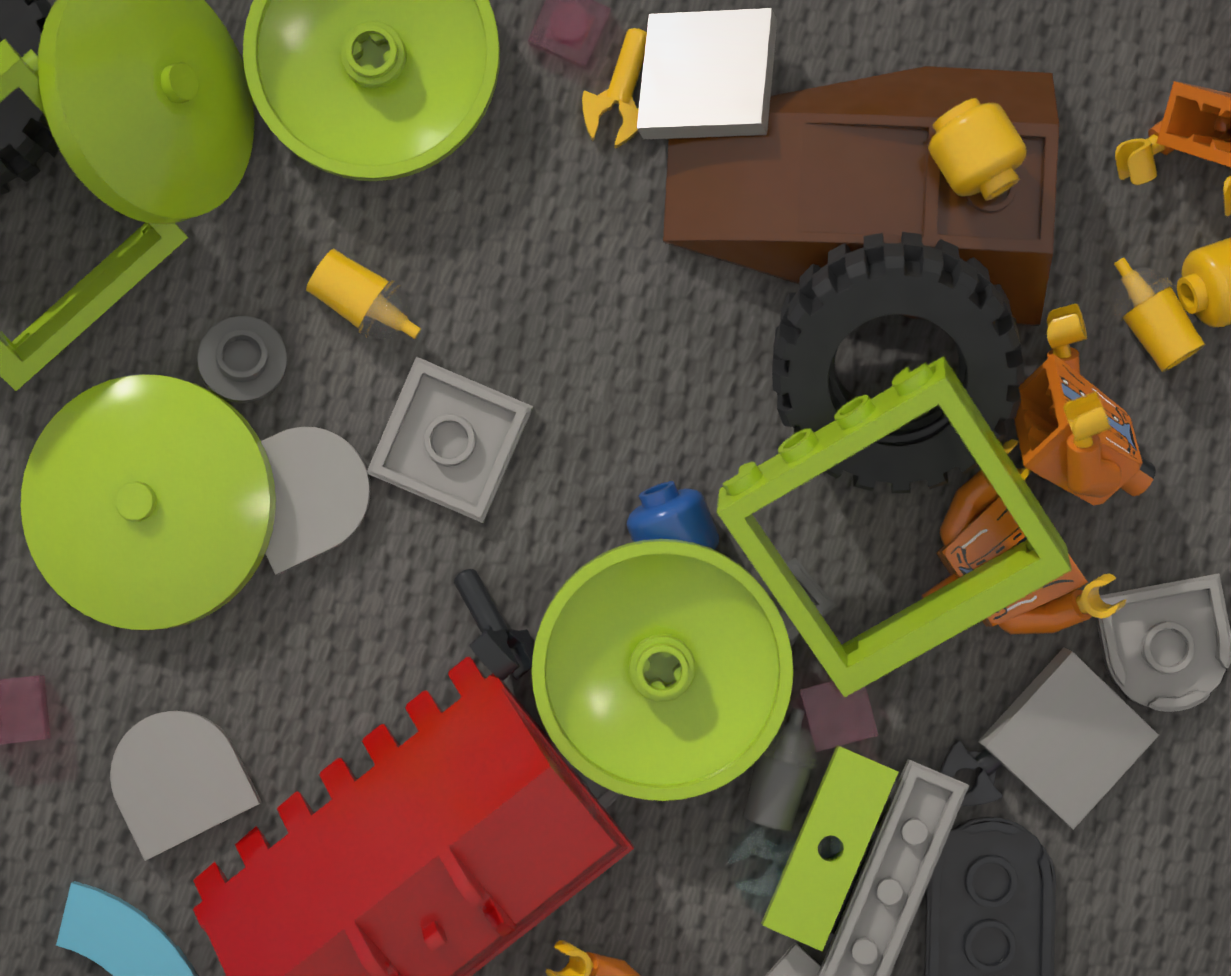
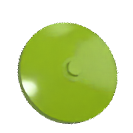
M56 0L46 18L38 50V81L42 105L52 135L62 155L77 177L102 202L117 212L141 222L152 224L178 223L208 213L220 206L235 191L248 166L254 138V108L243 61L232 37L218 15L205 0Z
M253 0L244 31L243 61L246 80L253 102L270 130L289 150L310 165L339 177L361 181H383L407 177L438 164L456 151L475 131L491 103L497 85L500 67V43L495 16L489 0Z
M132 375L112 379L93 386L68 402L55 414L37 439L26 465L21 488V517L25 539L31 556L47 583L61 598L84 615L114 627L131 630H157L187 625L212 614L227 604L244 588L259 567L268 548L275 520L276 494L271 465L258 435L248 421L231 404L212 391L188 381L161 375Z
M674 539L642 540L610 549L593 558L578 569L558 590L541 620L535 640L532 658L533 692L542 723L551 740L562 755L583 775L609 790L629 797L657 801L681 800L708 793L731 782L751 767L769 747L784 720L790 701L793 683L792 650L783 619L773 600L754 576L740 564L716 550L693 542Z

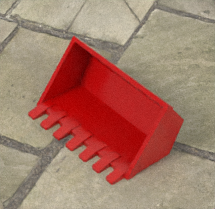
M466 657L448 672V676L461 695L458 701L443 712L427 690L417 695L406 704L405 709L418 732L402 745H399L385 724L375 728L362 741L375 766L358 779H356L345 760L337 758L319 775L332 800L314 813L302 794L296 791L277 807V811L288 834L271 847L263 833L255 826L235 844L245 865L244 869L228 880L223 871L214 862L193 880L202 899V902L195 906L193 911L199 925L208 935L226 976H472L631 852L635 846L505 683L493 673L485 678L471 657Z

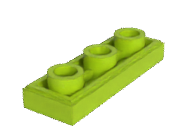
M837 745L761 922L764 927L823 951L897 778L898 771ZM826 836H835L840 842L838 853L831 858H823L818 852V845Z

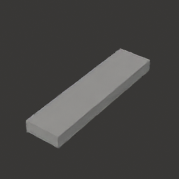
M907 759L817 976L891 975L969 788L968 784Z

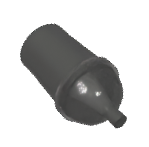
M796 707L792 708L789 722H782L769 747L755 762L743 812L744 818L770 828L786 831L792 830L812 768H816L819 759L816 756L817 746L813 735L808 729L801 726L805 710Z

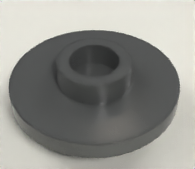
M234 316L218 322L208 330L199 345L197 362L200 376L210 391L229 402L251 403L267 397L280 385L287 368V352L281 336L267 322L251 316Z

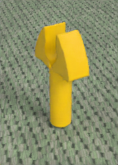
M631 28L627 30L609 88L599 95L583 91L584 121L592 141H594L599 127V118L603 113L611 110L615 103L619 104V114L623 119V124L618 131L614 147L622 146L639 132L637 129L639 108L636 107L632 96L645 56L647 32L642 29Z

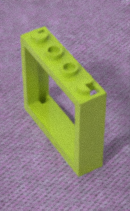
M4 39L0 42V102L19 87L45 114L38 81V56L30 50L21 57ZM145 222L16 339L11 341L0 330V377L15 391L20 389L179 247L188 236L177 223L152 224Z
M944 356L929 365L925 363L913 371L909 367L905 368L892 380L893 386L872 399L868 395H862L849 401L836 412L834 416L835 421L814 433L810 428L795 433L778 448L779 454L759 466L755 462H749L740 466L739 474L722 483L723 487L719 489L717 514L844 698L1071 571L1067 545ZM940 405L1027 540L841 644L752 514L933 407Z

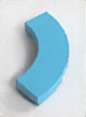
M76 881L71 883L56 946L72 950L91 959L113 976H198L180 947L176 946L162 929L147 918L148 916L123 899L99 888Z

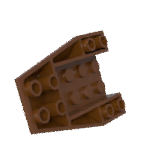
M924 66L772 95L770 97L767 135L671 138L668 140L663 243L800 284L801 275L812 264L818 265L820 268L828 264V252L844 243L849 246L852 252L864 247V236L883 233L884 243H901L902 232L922 234V242L925 246L935 248L937 242L942 239L958 246L959 256L965 262L975 257L988 269L991 283L993 285H1001L1009 299L1011 313L1016 319V324L1039 326L1041 324L1054 245L1059 119L1053 73ZM972 98H977L980 104H999L1027 149L1025 160L1014 170L1020 180L1001 195L988 201L984 199L981 192L970 196L957 195L952 190L929 151V143L936 133L932 126L934 122L955 106ZM900 315V316H904V317H907V318H910V319L926 320V319H923V318H920V317H916V316H911V315Z

